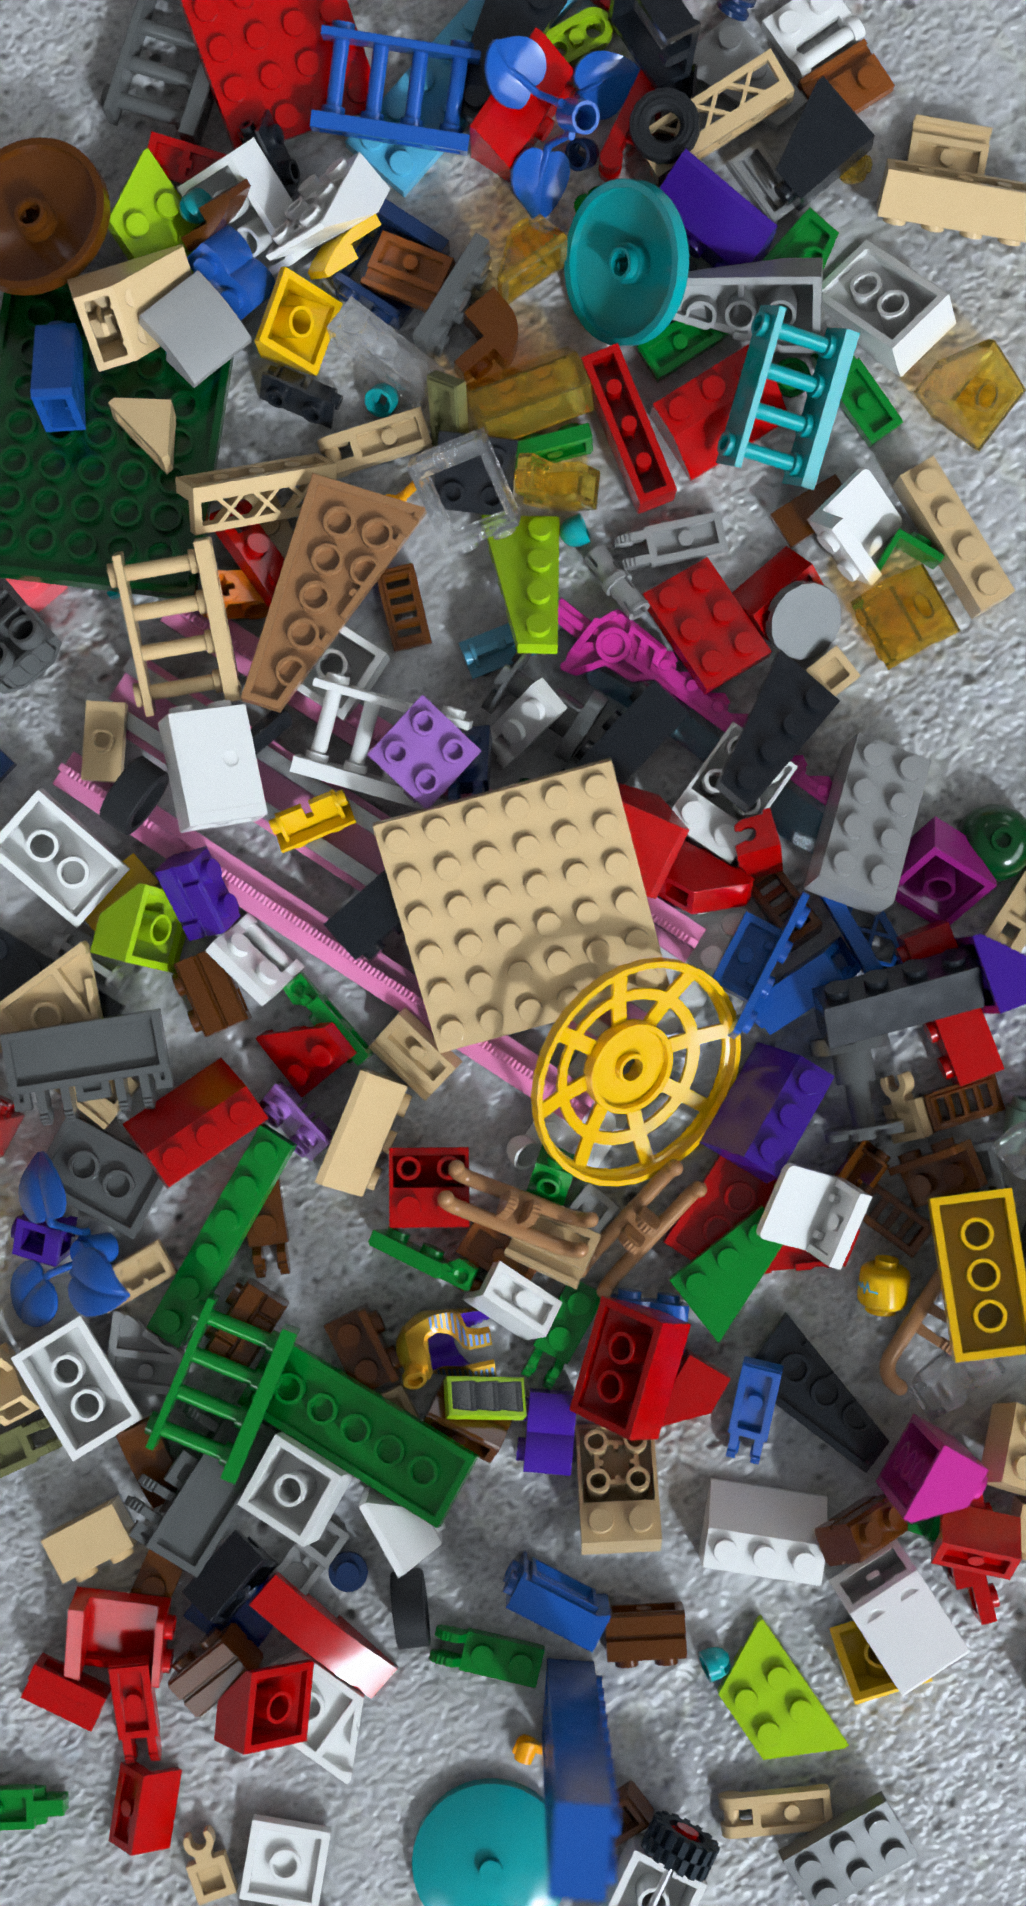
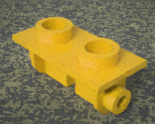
M331 789L326 793L309 799L308 803L312 812L305 814L301 804L274 813L275 818L268 821L274 835L277 836L282 854L292 849L303 847L307 843L330 833L339 832L345 827L356 823L349 800L345 796L343 789L336 792L334 789Z

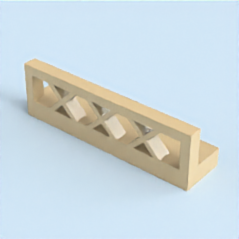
M771 48L691 99L696 105L698 112L708 114L705 129L700 131L698 140L690 151L699 160L793 102L795 89ZM768 63L778 82L766 90L749 86L753 72ZM747 76L745 85L737 83ZM726 89L743 93L740 106L731 112L715 108L718 94ZM747 94L755 95V97L745 102ZM712 99L710 107L703 105L704 103ZM670 112L649 126L652 136L657 133H663L675 137L680 130V121L674 113ZM713 116L722 117L712 123ZM678 121L676 129L668 127ZM646 159L650 166V174L659 187L676 162L656 164Z
M314 453L175 477L176 493L189 501L190 532L194 535L206 534L299 516L303 503H299L304 501L312 473L337 480V465L323 455ZM279 489H290L294 494L284 507L276 508L270 503ZM253 494L258 499V502L248 514H239L234 509L244 495ZM216 500L223 506L213 520L202 522L201 503Z

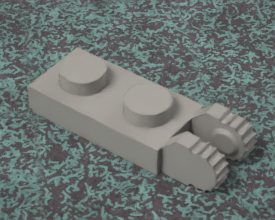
M720 511L645 526L641 531L623 534L613 539L615 548H628L643 542L646 543L648 554L627 557L618 562L622 570L627 569L628 571L642 569L647 566L654 568L728 551Z

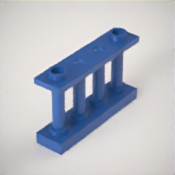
M333 20L331 26L322 25V38L325 41L333 42L326 105H322L321 111L311 110L310 128L313 132L468 156L470 135L462 134L463 127L459 126L467 65L480 66L481 51L474 50V43L464 40H451L450 45L357 31L355 30V24L340 20ZM349 45L373 48L366 109L361 111V117L345 115V108L342 107ZM389 51L412 55L405 117H400V123L384 121L385 115L381 114ZM428 57L452 61L444 123L439 124V130L423 127L424 121L420 120Z

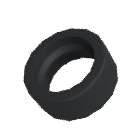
M144 756L138 757L126 767L110 788L100 808L99 817L121 833L130 835L143 824L160 801L169 783L168 773Z
M422 1568L411 1569L399 1578L395 1571L390 1574V1595L398 1649L429 1646L431 1643L430 1620Z

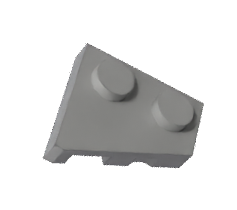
M115 1309L112 1315L107 1358L126 1390L168 1394L185 1351L167 1342L122 1309Z

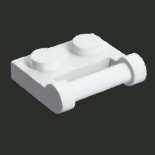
M792 0L762 20L760 27L798 80L811 73L812 67L850 41L856 43L866 34L862 22L858 17L852 15L843 0ZM837 22L841 28L805 54L797 51L799 47Z
M247 913L238 923L215 939L205 951L263 1006L283 990L293 978L305 969V966L298 959L293 961L256 925L258 920L250 913ZM251 942L255 944L273 963H271L257 948H255L251 944Z

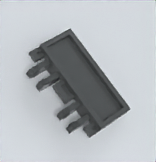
M161 1008L7 1032L0 1035L10 1096L13 1097L15 1112L34 1109L31 1093L35 1092L40 1121L44 1126L53 1125L54 1110L49 1090L60 1088L64 1116L68 1122L77 1121L78 1118L76 1097L77 1102L112 1097L110 1080H114L119 1109L122 1114L131 1112L132 1108L128 1077L139 1076L142 1102L147 1110L156 1108L152 1074H154L156 1090L174 1087Z
M185 1405L182 1412L185 1413L187 1418L194 1422H199L210 1429L206 1437L225 1445L227 1441L235 1443L240 1429L233 1427L234 1422L222 1418L217 1423L190 1405ZM261 1423L235 1485L220 1479L225 1467L218 1464V1459L201 1452L195 1458L186 1451L181 1450L163 1479L177 1488L176 1492L142 1473L138 1479L141 1486L150 1492H155L166 1499L159 1512H156L145 1505L142 1500L128 1495L124 1504L155 1523L154 1527L151 1528L137 1519L128 1535L168 1561L198 1577L241 1507L237 1504L273 1437L277 1433Z

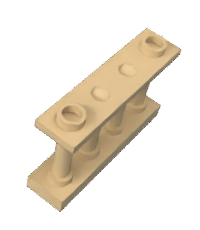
M211 536L194 539V549L188 550V554L126 565L123 551L115 552L112 556L113 563L107 564L111 588H119L139 683L133 684L135 702L137 707L144 706L146 717L154 716L156 712L155 700L216 690V693L224 692L225 700H231V702L241 700L242 689ZM190 570L192 574H200L202 589L196 590L195 595L134 605L129 581ZM193 611H200V614L208 613L211 629L204 630L203 635L146 645L142 643L138 621ZM206 650L208 654L216 653L219 668L213 669L212 674L151 684L146 661Z

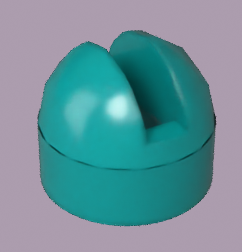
M194 188L182 197L179 203V210L185 221L190 224H200L206 221L198 208L212 199L209 193L201 188Z
M386 382L374 385L366 393L364 401L366 408L371 414L379 418H385L396 409L399 395L395 388ZM383 395L387 398L385 405L379 402Z
M581 513L570 516L563 521L560 527L561 539L571 547H581L591 543V538Z
M709 1647L698 1652L700 1664L710 1683L728 1674L731 1664L729 1655L723 1648Z

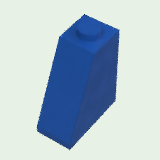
M52 321L47 325H35L30 392L31 399L46 432L86 430L83 347L76 323Z
M839 936L777 979L765 999L759 996L753 1011L758 1013L755 1023L760 1028H765L769 1035H772L814 1007L812 988L826 985L835 980L849 979L859 973L862 968L842 937Z

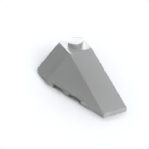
M780 258L688 271L685 293L680 307L672 320L704 330L712 328L733 335V339L745 342L746 339L751 340L752 321L759 312L760 305H780L787 308L783 323L821 335L823 258ZM781 339L777 340L775 352L818 353Z

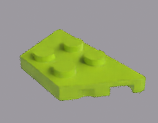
M147 148L139 155L129 179L125 182L119 198L110 212L108 231L128 260L183 244L186 256L188 257L195 249L189 252L181 237L199 224H190L182 218L179 210V203L182 198L149 148Z
M759 1615L753 1623V1629L744 1646H740L735 1655L732 1668L723 1677L718 1686V1695L763 1760L845 1749L849 1746L846 1738L762 1615Z

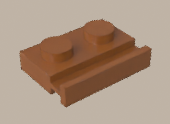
M864 38L801 78L797 87L800 91H803L808 100L817 81L824 76L852 110L858 114L890 94L895 85L876 55L872 54L868 49V43Z
M383 230L367 265L368 270L365 276L361 278L360 283L367 290L426 313L456 265V262L450 256Z

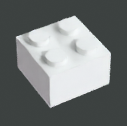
M281 1432L273 1437L237 1505L300 1546L305 1547L319 1540L353 1476L289 1435Z

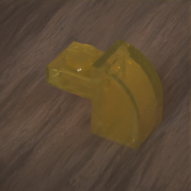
M519 453L518 465L514 475L515 493L524 497V504L541 509L560 511L597 510L600 481L599 470L580 461L552 463L534 453Z

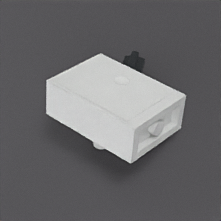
M231 700L209 703L207 705L208 709L193 710L192 705H182L169 709V714L158 722L180 833L255 822L268 814L256 755L292 726L293 721L287 710L283 709L281 713L272 710L250 728L246 705L232 706Z

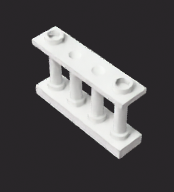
M327 671L326 678L322 676L315 677L312 686L326 689V694L311 749H307L305 754L299 753L293 756L290 772L414 808L424 809L417 801L415 803L403 793L404 789L385 771H383L381 777L368 773V766L365 765L380 706L402 711L404 715L414 703L349 685L350 677ZM342 694L365 701L350 759L345 760L344 765L330 762V755L327 754ZM443 705L440 712L457 728L464 730L472 728L474 720L465 718V710ZM442 794L432 806L447 803L448 796Z

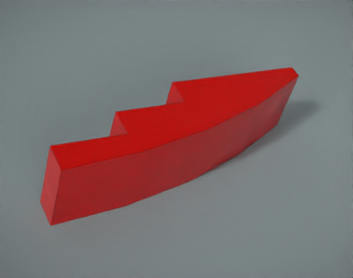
M278 1571L275 1572L250 1601L249 1605L282 1634L331 1672L371 1699L398 1669L397 1665L343 1617L338 1615L336 1618L311 1594L308 1593L305 1596Z

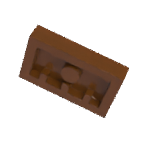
M950 1137L931 1144L932 1152L923 1155L920 1148L897 1156L900 1163L888 1168L890 1176L901 1173L914 1209L927 1205V1199L959 1195L988 1184L971 1139L955 1143L954 1138Z
M365 1303L323 1325L347 1375L372 1390L389 1381L393 1383L400 1379L401 1372L399 1368L402 1365L399 1362L395 1345L388 1347L382 1335V1332L386 1331V1326L377 1309L371 1311L368 1304Z

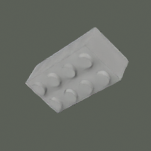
M857 733L842 748L805 879L804 890L877 916L894 904L931 763L930 759L861 733Z

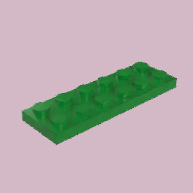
M297 1343L293 1346L263 1418L266 1422L435 1528H439L444 1522L479 1458L478 1454ZM264 1352L255 1370L257 1371L258 1367L266 1369L271 1355ZM248 1384L237 1402L241 1406L244 1404L250 1407L256 1393L249 1390L250 1385Z

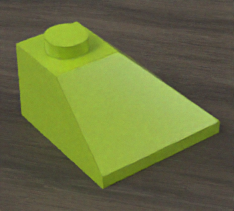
M139 883L100 913L90 953L176 974L174 964L180 960L186 934L164 890Z

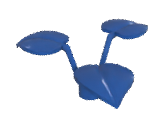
M517 35L493 39L488 46L484 64L486 82L492 96L507 108L521 109L528 102L530 94H533L535 97L557 107L556 120L559 127L564 130L563 134L546 142L543 151L536 147H529L523 150L512 165L510 181L514 195L534 221L541 222L553 211L560 201L570 176L568 157L563 152L551 151L552 148L567 140L573 141L576 133L583 135L592 133L597 128L600 120H606L615 115L623 106L641 68L630 59L618 53L603 50L589 52L577 62L573 70V80L579 90L575 92L574 98L562 99L543 92L536 87L545 76L546 59L542 48L534 40Z
M40 1151L36 1153L25 1169L18 1188L19 1202L24 1214L35 1224L46 1220L50 1228L79 1235V1237L70 1247L72 1261L50 1269L45 1274L41 1264L33 1260L24 1261L16 1268L10 1285L13 1308L17 1316L22 1320V1323L31 1327L47 1325L55 1317L58 1308L57 1292L49 1280L58 1274L69 1271L70 1276L73 1278L68 1286V1296L76 1311L81 1315L89 1317L106 1314L120 1306L130 1297V1293L119 1282L110 1264L117 1259L119 1252L118 1242L115 1236L109 1232L91 1234L89 1227L78 1228L56 1220L61 1218L66 1212L65 1189L54 1164L46 1152Z

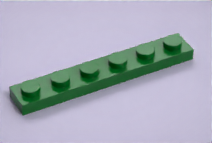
M266 1124L259 1126L146 1328L178 1349L185 1345L196 1325L190 1322L198 1301L200 1299L206 1301L215 1292L298 1144Z

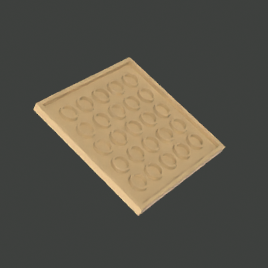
M610 758L373 823V830L438 1053L556 1022L564 1008L578 993L599 976L620 965L639 959L662 957ZM665 968L645 969L630 974L627 977V990L648 987L665 991L670 986ZM611 984L591 998L574 1017L589 1013L602 1001L611 997Z

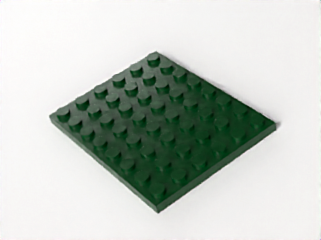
M68 283L55 290L37 295L23 296L4 292L0 310V578L119 592L118 587L111 588L107 571V564L113 563L112 556L115 552L123 551L125 563L128 565L188 554V550L194 549V539L206 537V534L194 535L190 532L189 501L176 493L175 477L214 471L217 468L234 356L195 388L166 361L167 354L161 346L136 361L99 372ZM52 321L76 323L83 347L86 430L45 431L31 399L30 392L35 325H47ZM113 398L169 399L172 401L176 414L174 463L173 470L170 473L166 474L114 420L108 404ZM211 501L201 503L202 522L209 519ZM190 570L129 582L132 594L173 599L195 595L196 590H198L200 574H192Z

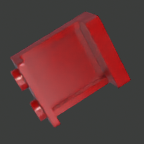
M77 1586L68 1608L64 1678L80 1680L85 1665L108 1668L110 1659L150 1655L152 1665L151 1687L159 1688L163 1674L171 1673L174 1658V1649L168 1648V1640H173L177 1623V1615H170L172 1598Z

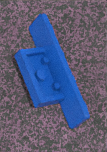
M804 891L796 897L781 929L747 911L743 914L712 975V978L720 984L725 992L744 1001L727 1033L728 1037L735 1039L741 1032L748 1034L758 1016V1013L753 1011V1008L759 996L763 999L767 997L776 980L775 977L770 975L776 962L784 963L793 946V943L788 939L794 927L801 929L811 911V908L805 906L810 895Z

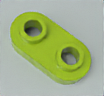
M589 7L549 29L546 36L556 49L562 48L566 51L563 57L571 67H574L585 54L603 50L609 45L612 39L613 26L609 22V14L605 10L598 7ZM590 29H596L600 34L597 37H590L586 32Z

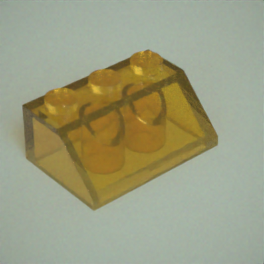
M569 346L482 377L479 380L466 383L468 413L477 435L518 439L595 410L590 380L577 351Z

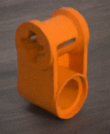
M218 570L227 619H262L267 617L268 606L242 570ZM208 613L202 614L204 617L208 618Z

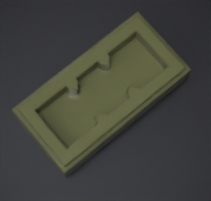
M438 370L427 375L431 439L433 447L438 448L439 430L469 433L466 381Z

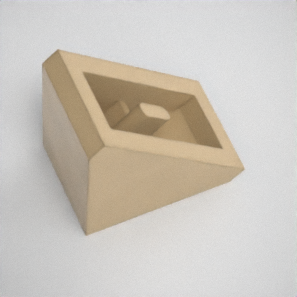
M113 398L108 404L114 420L166 474L170 473L173 470L176 414L172 401L169 399Z

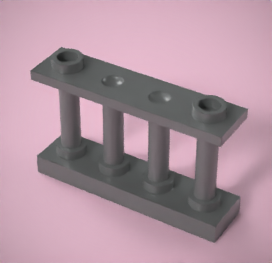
M137 0L111 84L106 83L103 88L101 107H103L108 121L112 125L118 126L122 110H126L175 125L182 141L200 146L215 101L201 60L198 69H193L190 73L139 57L146 36L197 51L191 32L151 20L157 0ZM163 0L181 6L179 0ZM134 73L186 88L187 93H189L186 107L181 106L179 109H175L128 94Z

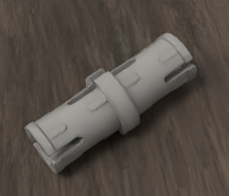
M605 545L592 549L589 552L590 556L585 557V562L603 583L602 589L607 596L612 595L629 620L641 617L645 610L649 609L650 604L632 583L631 574L627 569L622 570Z

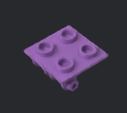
M422 694L367 755L404 789L403 793L414 803L417 801L425 809L431 807L477 757L481 750Z
M283 1082L278 1085L275 1084L259 1102V1105L269 1118L267 1122L274 1128L280 1127L291 1141L298 1144L294 1150L296 1154L301 1157L306 1156L312 1161L330 1145L333 1138L330 1135L332 1130L320 1117L313 1123L310 1121L316 1113L313 1111L310 1115L306 1116L302 1112L308 1106L307 1103L298 1108L297 1105L303 1099L291 1085L286 1087Z

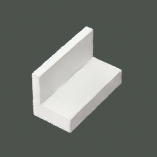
M501 1261L493 1262L479 1290L465 1293L462 1299L524 1341L546 1337L563 1303Z

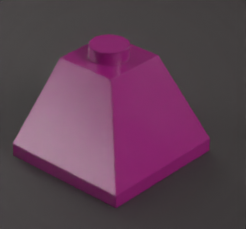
M934 816L910 839L895 901L930 923L943 920L951 925L995 888L997 880L971 847L966 835Z

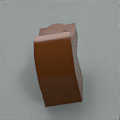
M493 287L464 311V324L478 340L454 361L456 375L460 379L465 380L466 383L472 378L479 380L485 376L493 367V360L505 371L513 362L517 352L518 323L515 313Z

